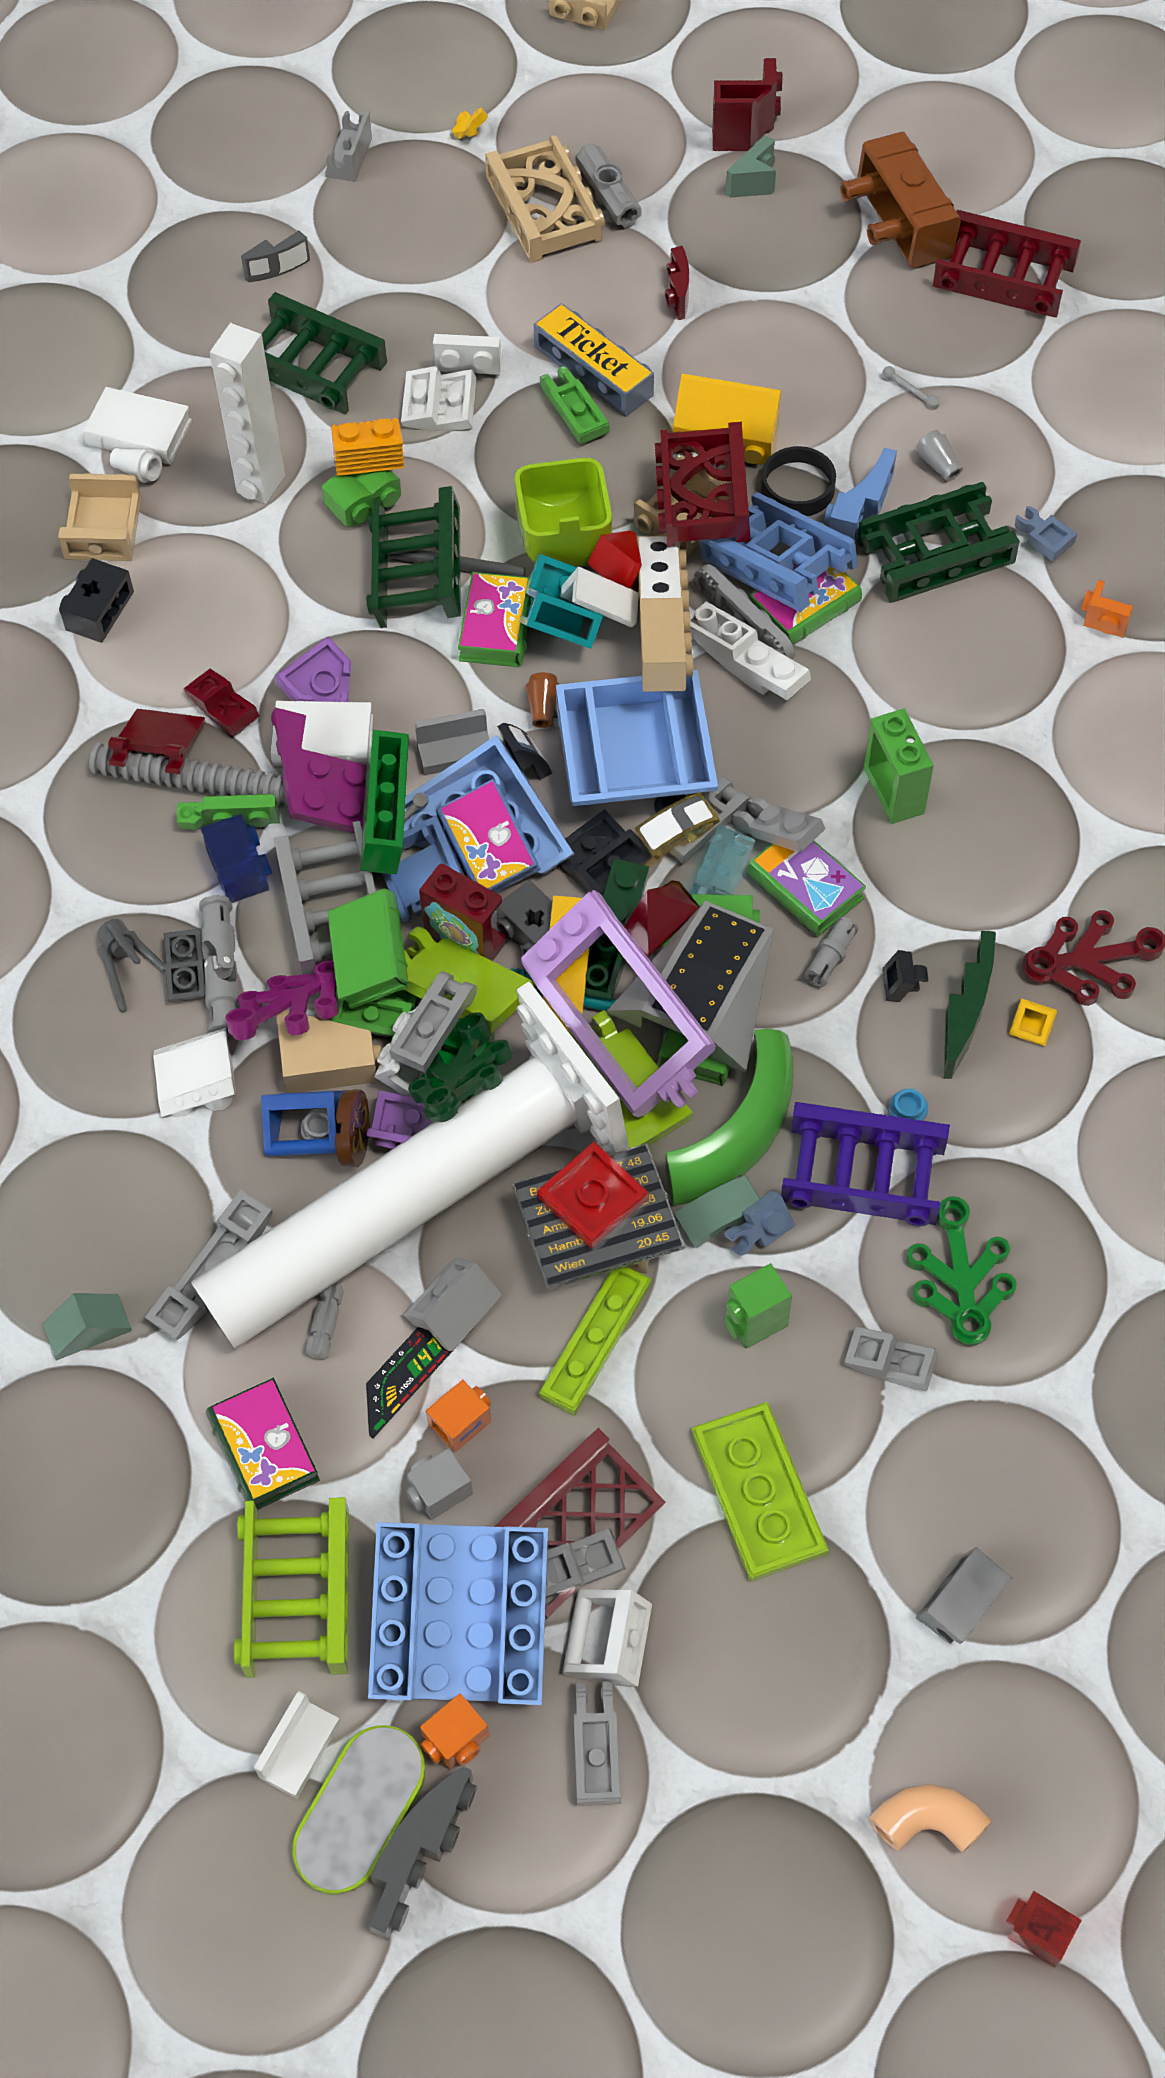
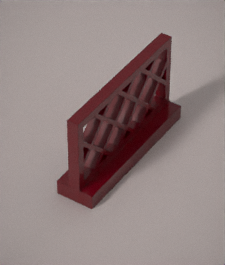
M597 1428L494 1527L537 1528V1523L542 1518H560V1541L548 1540V1547H557L567 1542H575L566 1541V1518L590 1519L589 1536L595 1534V1519L619 1520V1537L615 1540L619 1549L666 1502L608 1443L610 1439ZM606 1457L619 1469V1484L596 1483V1466ZM590 1473V1483H580ZM625 1476H626L633 1484H625ZM572 1489L590 1490V1512H566V1495ZM596 1490L619 1491V1513L595 1512ZM625 1491H641L652 1505L642 1514L625 1513ZM561 1501V1511H550ZM625 1520H635L625 1530ZM579 1587L560 1593L549 1605L546 1604L545 1618L548 1619Z

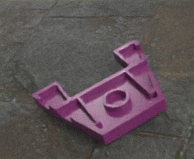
M275 707L271 714L272 726H275L277 735L276 747L278 755L281 756L283 767L282 779L290 818L349 833H354L353 822L360 821L363 831L367 765L302 749L306 715Z

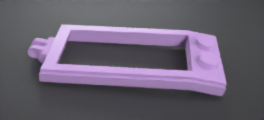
M595 890L588 892L521 957L522 960L520 962L540 992L634 1116L639 1118L642 1115L645 1116L662 1099L666 1102L672 1100L677 1107L682 1108L687 1104V1101L680 1091L683 1090L690 1098H693L698 1093V1090L692 1083V1080L696 1077L693 1070L716 1050V1045L621 924L602 895ZM604 932L688 1040L639 1088L634 1085L555 980Z

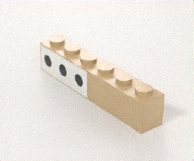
M637 536L642 563L638 572L643 692L686 691V676H693L686 549H679V542H674V546L667 547L666 536Z

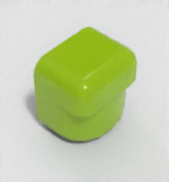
M583 457L528 464L519 468L515 473L514 479L516 513L522 534L523 546L529 559L535 563L539 553L574 567L588 565L587 563L600 536L612 533V511L601 463L593 458Z

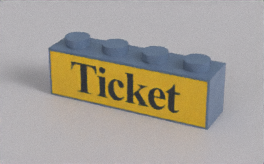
M561 303L533 324L534 347L560 367H567L576 379H579L583 385L625 417L654 396V372H652L650 367L640 363L624 347L618 346L607 338L600 329L594 328L583 320L576 311L570 310Z

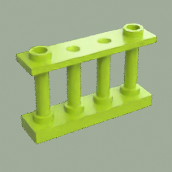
M346 1497L329 1498V1512H322L321 1516L259 1519V1513L254 1501H245V1515H239L237 1523L239 1541L244 1540L242 1638H236L234 1642L235 1665H241L246 1678H255V1660L320 1657V1661H327L331 1675L348 1674L349 1507ZM322 1533V1537H328V1552L321 1553V1557L258 1559V1536ZM321 1574L322 1578H328V1593L321 1594L320 1598L257 1600V1576ZM321 1615V1620L328 1619L327 1635H320V1640L256 1642V1618Z

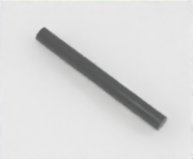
M427 550L390 554L391 559L415 563L434 561V557L439 556V552ZM460 556V569L463 571L525 577L526 567Z

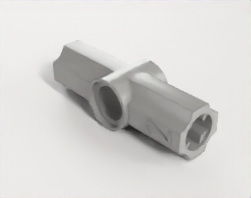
M593 143L583 146L582 150L576 154V164L593 188L595 201L600 206L606 207L617 225H622L624 228L634 225L635 221L641 216L642 210L623 182L621 168L609 161L600 146H595Z

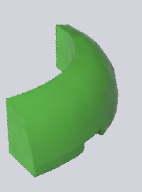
M774 1029L754 1030L752 1052L755 1063V1075L749 1092L739 1109L722 1127L708 1137L687 1147L666 1152L665 1174L673 1207L688 1204L707 1192L732 1181L739 1175H745L771 1147L787 1116L793 1088V1056L789 1037L784 1032Z

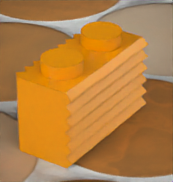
M394 417L392 420L387 418L377 421L373 420L372 422L367 420L365 423L360 421L358 424L353 422L340 423L338 426L333 424L331 426L333 456L337 476L404 468L403 441L399 419Z

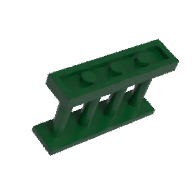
M274 292L268 299L271 322L261 333L264 351L282 329L293 332L297 336L279 358L265 352L269 381L316 401L327 409H334L346 415L349 411L346 388L364 366H370L381 371L387 364L385 340ZM309 341L324 346V349L306 370L291 364ZM336 354H343L352 358L334 382L319 376Z
M453 487L439 488V502L434 503L433 507L386 514L380 498H373L372 513H368V525L372 533L371 594L366 597L369 614L375 615L380 628H386L388 609L436 602L437 605H442L447 618L460 617V506ZM434 520L439 523V529L434 530L433 534L388 540L389 527ZM434 547L439 550V556L434 557V561L388 568V554ZM436 575L439 578V584L434 585L433 589L387 595V585L390 581Z

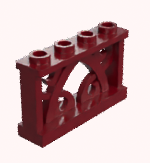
M742 421L729 422L728 428L673 433H668L667 429L660 430L661 442L655 443L656 464L662 463V466H656L657 487L663 486V489H657L658 510H665V513H658L659 534H666L667 547L674 546V542L736 537L737 542L750 541ZM690 452H696L698 455L694 457ZM683 453L685 458L676 460L673 455ZM720 465L727 466L725 469L722 470L717 469V467ZM670 469L676 471L675 474H674L672 477H671ZM703 469L716 480L730 482L714 488L708 494L707 499L695 495L684 487L694 475ZM672 496L678 501L674 505H672ZM727 496L729 499L720 500L718 497ZM680 513L688 514L686 520H677L676 517ZM697 513L702 514L699 519H693Z

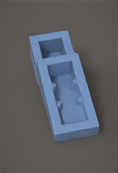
M884 448L873 469L858 485L847 493L839 491L835 505L829 503L824 524H828L829 528L848 535L854 542L856 541L859 522L871 515H879L894 474L897 450Z

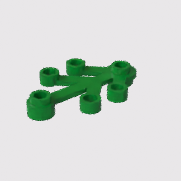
M952 1196L941 1201L937 1221L943 1229L947 1230L953 1269L932 1255L929 1247L921 1243L914 1244L909 1248L906 1260L912 1269L918 1271L925 1269L955 1291L958 1296L959 1306L938 1293L936 1285L929 1280H920L915 1284L912 1298L918 1306H931L951 1321L952 1334L959 1342L966 1345H978L984 1342L990 1334L991 1321L989 1316L1002 1300H1008L1014 1295L1017 1284L1015 1278L1008 1273L996 1275L993 1279L991 1290L976 1305L974 1290L995 1264L1006 1261L1010 1252V1245L1002 1237L991 1238L987 1242L985 1252L970 1268L963 1231L968 1222L970 1209L963 1199ZM952 1213L957 1215L959 1220L956 1222L949 1221L945 1216ZM999 1246L1004 1250V1253L1000 1255L994 1254L990 1248ZM919 1252L924 1254L926 1259L924 1261H916L912 1255ZM1005 1282L1011 1289L1009 1291H1001L997 1284ZM920 1289H927L931 1292L932 1296L923 1298L918 1294V1291ZM972 1322L977 1326V1330L974 1332L967 1331L963 1324Z

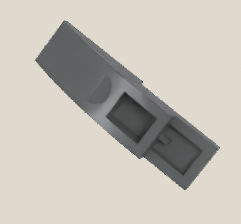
M464 1766L430 1790L407 1814L382 1851L370 1876L374 1885L384 1889L369 1925L373 1935L389 1941L393 1930L401 1931L409 1911V1905L404 1904L410 1888L417 1889L426 1870L427 1863L422 1861L423 1856L440 1862L444 1851L452 1852L460 1832V1827L455 1825L461 1809L469 1810L477 1790V1785L472 1784L473 1775L471 1769Z

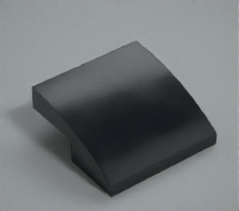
M604 809L565 838L574 855L558 866L586 891L592 892L595 890L604 895L614 858L643 865L653 858L654 853L631 829L625 831Z

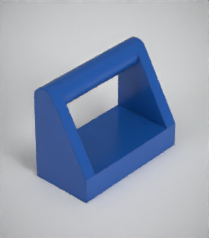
M346 1090L261 1095L265 1155L270 1157L336 1154L335 1137L336 1133L341 1134V1123H337L336 1112L339 1100ZM327 1108L329 1138L278 1141L283 1110Z

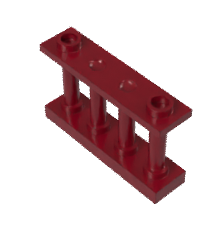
M957 209L956 212L961 218L956 240L957 244L950 262L937 259L932 287L1057 318L1063 290L1057 289L1056 286L1062 270L1074 272L1081 240ZM969 247L987 251L981 269L962 265ZM1000 254L1018 259L1012 277L993 273ZM1031 262L1049 266L1043 285L1025 281Z

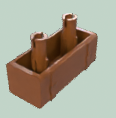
M898 132L865 141L862 145L857 178L842 181L840 183V193L845 202L866 196L882 222L867 226V237L870 244L877 245L878 243L893 239L911 268L935 263L937 259L945 260L951 258L955 249L961 218L955 211L954 204L950 198L946 197L922 160L915 144L911 143L905 132Z

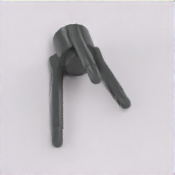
M112 919L105 922L98 929L97 937L102 943L98 948V952L104 959L121 1012H125L127 1006L112 956L122 958L128 955L135 964H140L141 959L133 949L135 946L160 971L165 972V964L138 938L134 931L128 930L122 920Z

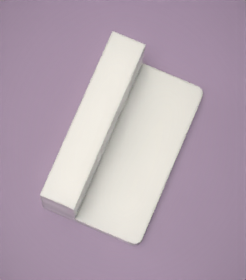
M579 566L561 586L560 597L629 627H633L637 623L639 593Z
M298 1691L254 1766L259 1778L291 1797L298 1799L339 1727L340 1719L310 1703L307 1695Z

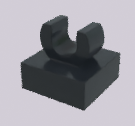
M898 950L882 968L886 1001L900 1002L909 992H918L920 990L919 981L927 982L929 980L927 967L924 965H913L912 952Z

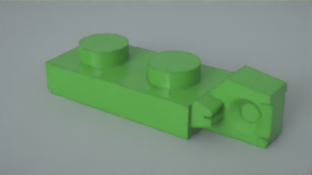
M273 794L203 797V802L177 803V823L180 829L197 830L201 826L206 827L208 825L223 829L230 828L236 824L265 827L272 823H280V810L276 797Z

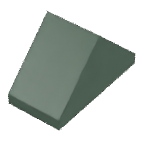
M73 1293L43 1323L56 1361L132 1331L119 1294Z

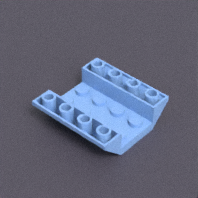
M377 1522L368 1699L452 1700L461 1693L467 1701L542 1705L548 1528Z

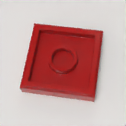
M593 1142L537 1190V1197L580 1239L593 1249L649 1199V1192L596 1142Z

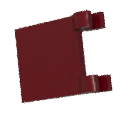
M137 708L119 736H112L108 742L109 748L113 749L109 765L124 767L128 760L129 751L135 750L169 756L165 773L181 774L186 755L205 725V717Z

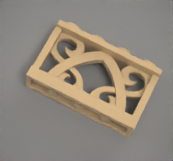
M557 135L550 136V140L499 154L496 150L485 154L486 177L530 263L542 260V255L591 240H594V242L601 241V228L605 227L603 213L600 208H595L591 190L582 184L578 166L572 165L569 150L565 144L562 145ZM551 160L554 167L546 168L545 161ZM541 163L539 170L532 169L533 165ZM524 183H528V187L525 190H517V186L524 187ZM535 184L546 186L562 193L558 205L552 212L539 204L524 203L533 195ZM532 214H540V217L537 219H532L531 217ZM581 216L584 222L577 224V220L572 217ZM562 221H564L565 223L570 224V225H572V226H569V227H568V226L564 225V224L562 223Z

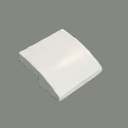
M433 366L406 371L401 416L402 425L413 429L436 431L471 429L476 389V376L473 370L441 375L438 367Z

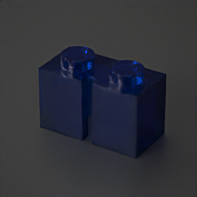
M242 814L200 828L206 851L215 873H218L217 878L224 896L234 903L269 891L266 876L272 874L266 854L258 855L256 847L260 846L257 832L254 825L247 827Z

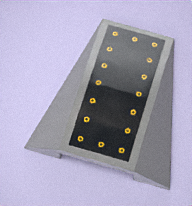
M705 900L651 962L715 1043L716 1050L711 1054V1058L746 1073L774 929ZM639 976L607 1010V1014L640 1028L643 1027L646 1019H649L683 1034Z

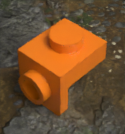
M1098 580L1094 592L1087 590L1081 610L1087 612L1083 626L1124 638L1133 606L1101 597L1105 581Z

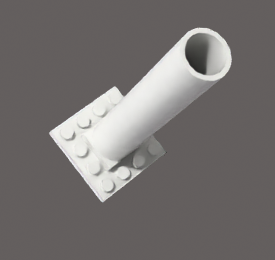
M530 982L516 990L520 1003L516 1010L523 1020V1023L520 1025L528 1038L525 1040V1044L532 1054L528 1061L503 1076V1081L498 1087L492 1090H482L462 1103L458 1113L452 1119L446 1122H433L191 1281L234 1349L276 1323L573 1124L580 1133L589 1130L596 1138L594 1142L609 1156L629 1150L620 1098Z

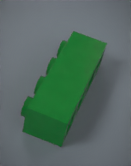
M372 730L366 771L360 870L396 875L398 872L404 836L409 734Z

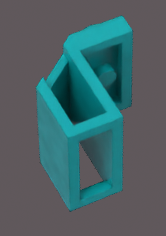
M538 553L525 592L531 596L528 616L521 615L519 622L592 649L603 615L560 597L561 586L577 567ZM584 616L593 619L587 638L580 636Z

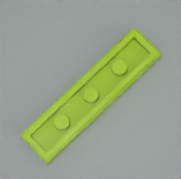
M625 1265L611 1270L540 1390L539 1398L574 1416L576 1415L652 1284L651 1278Z

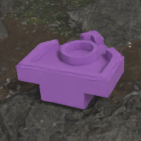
M328 636L275 675L274 681L292 701L348 702L351 660Z

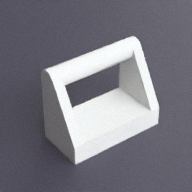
M578 1590L562 1674L597 1682L612 1681L614 1685L638 1687L652 1603L633 1590ZM592 1604L614 1608L604 1664H581Z

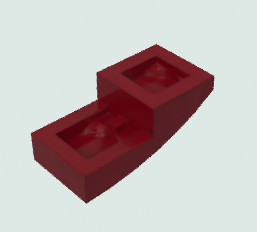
M211 668L183 688L188 697L231 736L236 735L259 717L255 705L237 694L231 682Z

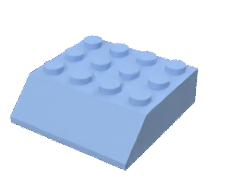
M693 670V676H686V691L643 692L642 676L556 685L557 715L568 793L572 806L718 791L698 670Z

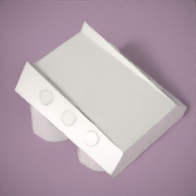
M226 1028L154 1050L153 1057L161 1117L167 1115L174 1117L186 1116L192 1112L194 1107L203 1104L212 1111L224 1110L231 1104L232 1097L236 1093Z

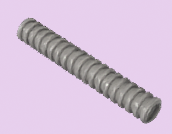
M100 742L93 746L90 753L89 767L91 773L96 775L100 772L104 776L112 774L114 778H120L123 775L125 780H130L134 777L136 782H141L144 779L147 784L155 781L159 786L166 783V786L170 788L177 785L178 789L183 790L185 787H188L189 791L198 789L200 793H206L208 790L211 795H216L218 792H220L221 796H228L229 794L231 796L273 794L279 807L285 804L288 808L282 774L276 777V774L273 772L265 775L264 771L259 770L257 773H254L253 769L248 768L244 771L242 767H236L234 770L231 765H225L223 768L220 763H215L211 766L209 761H204L201 764L198 759L190 762L188 758H185L181 774L165 773V767L169 761L168 756L165 754L158 756L157 753L147 754V752L142 751L136 753L135 750L129 751L128 760L124 767L109 765V759L112 756L113 749L109 748L108 745L104 747V744Z

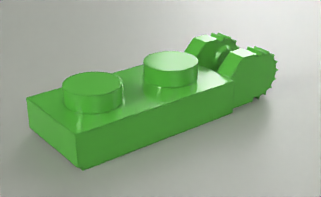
M563 366L557 371L562 386L557 387L549 374L540 376L539 380L542 390L580 444L610 432L608 420L579 379H575L567 367Z

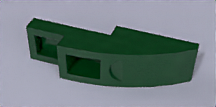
M614 858L603 898L621 924L625 926L644 895L650 874V866ZM605 932L589 947L584 995L612 1001L626 964V959Z

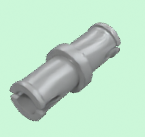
M843 916L839 917L828 937L819 942L816 949L817 954L804 972L806 980L810 979L812 974H815L809 982L817 987L825 986L835 966L841 964L845 959V950L859 929L856 923L853 924L850 930L848 929L853 922L852 919Z

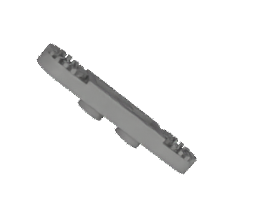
M706 564L695 572L694 581L697 582L695 584L701 587L698 590L700 592L703 590L702 595L706 596L707 600L713 601L715 607L756 629L758 640L790 659L794 658L795 651L786 634L772 622L770 616L764 610H759L749 600L747 594L741 588H736L710 564Z

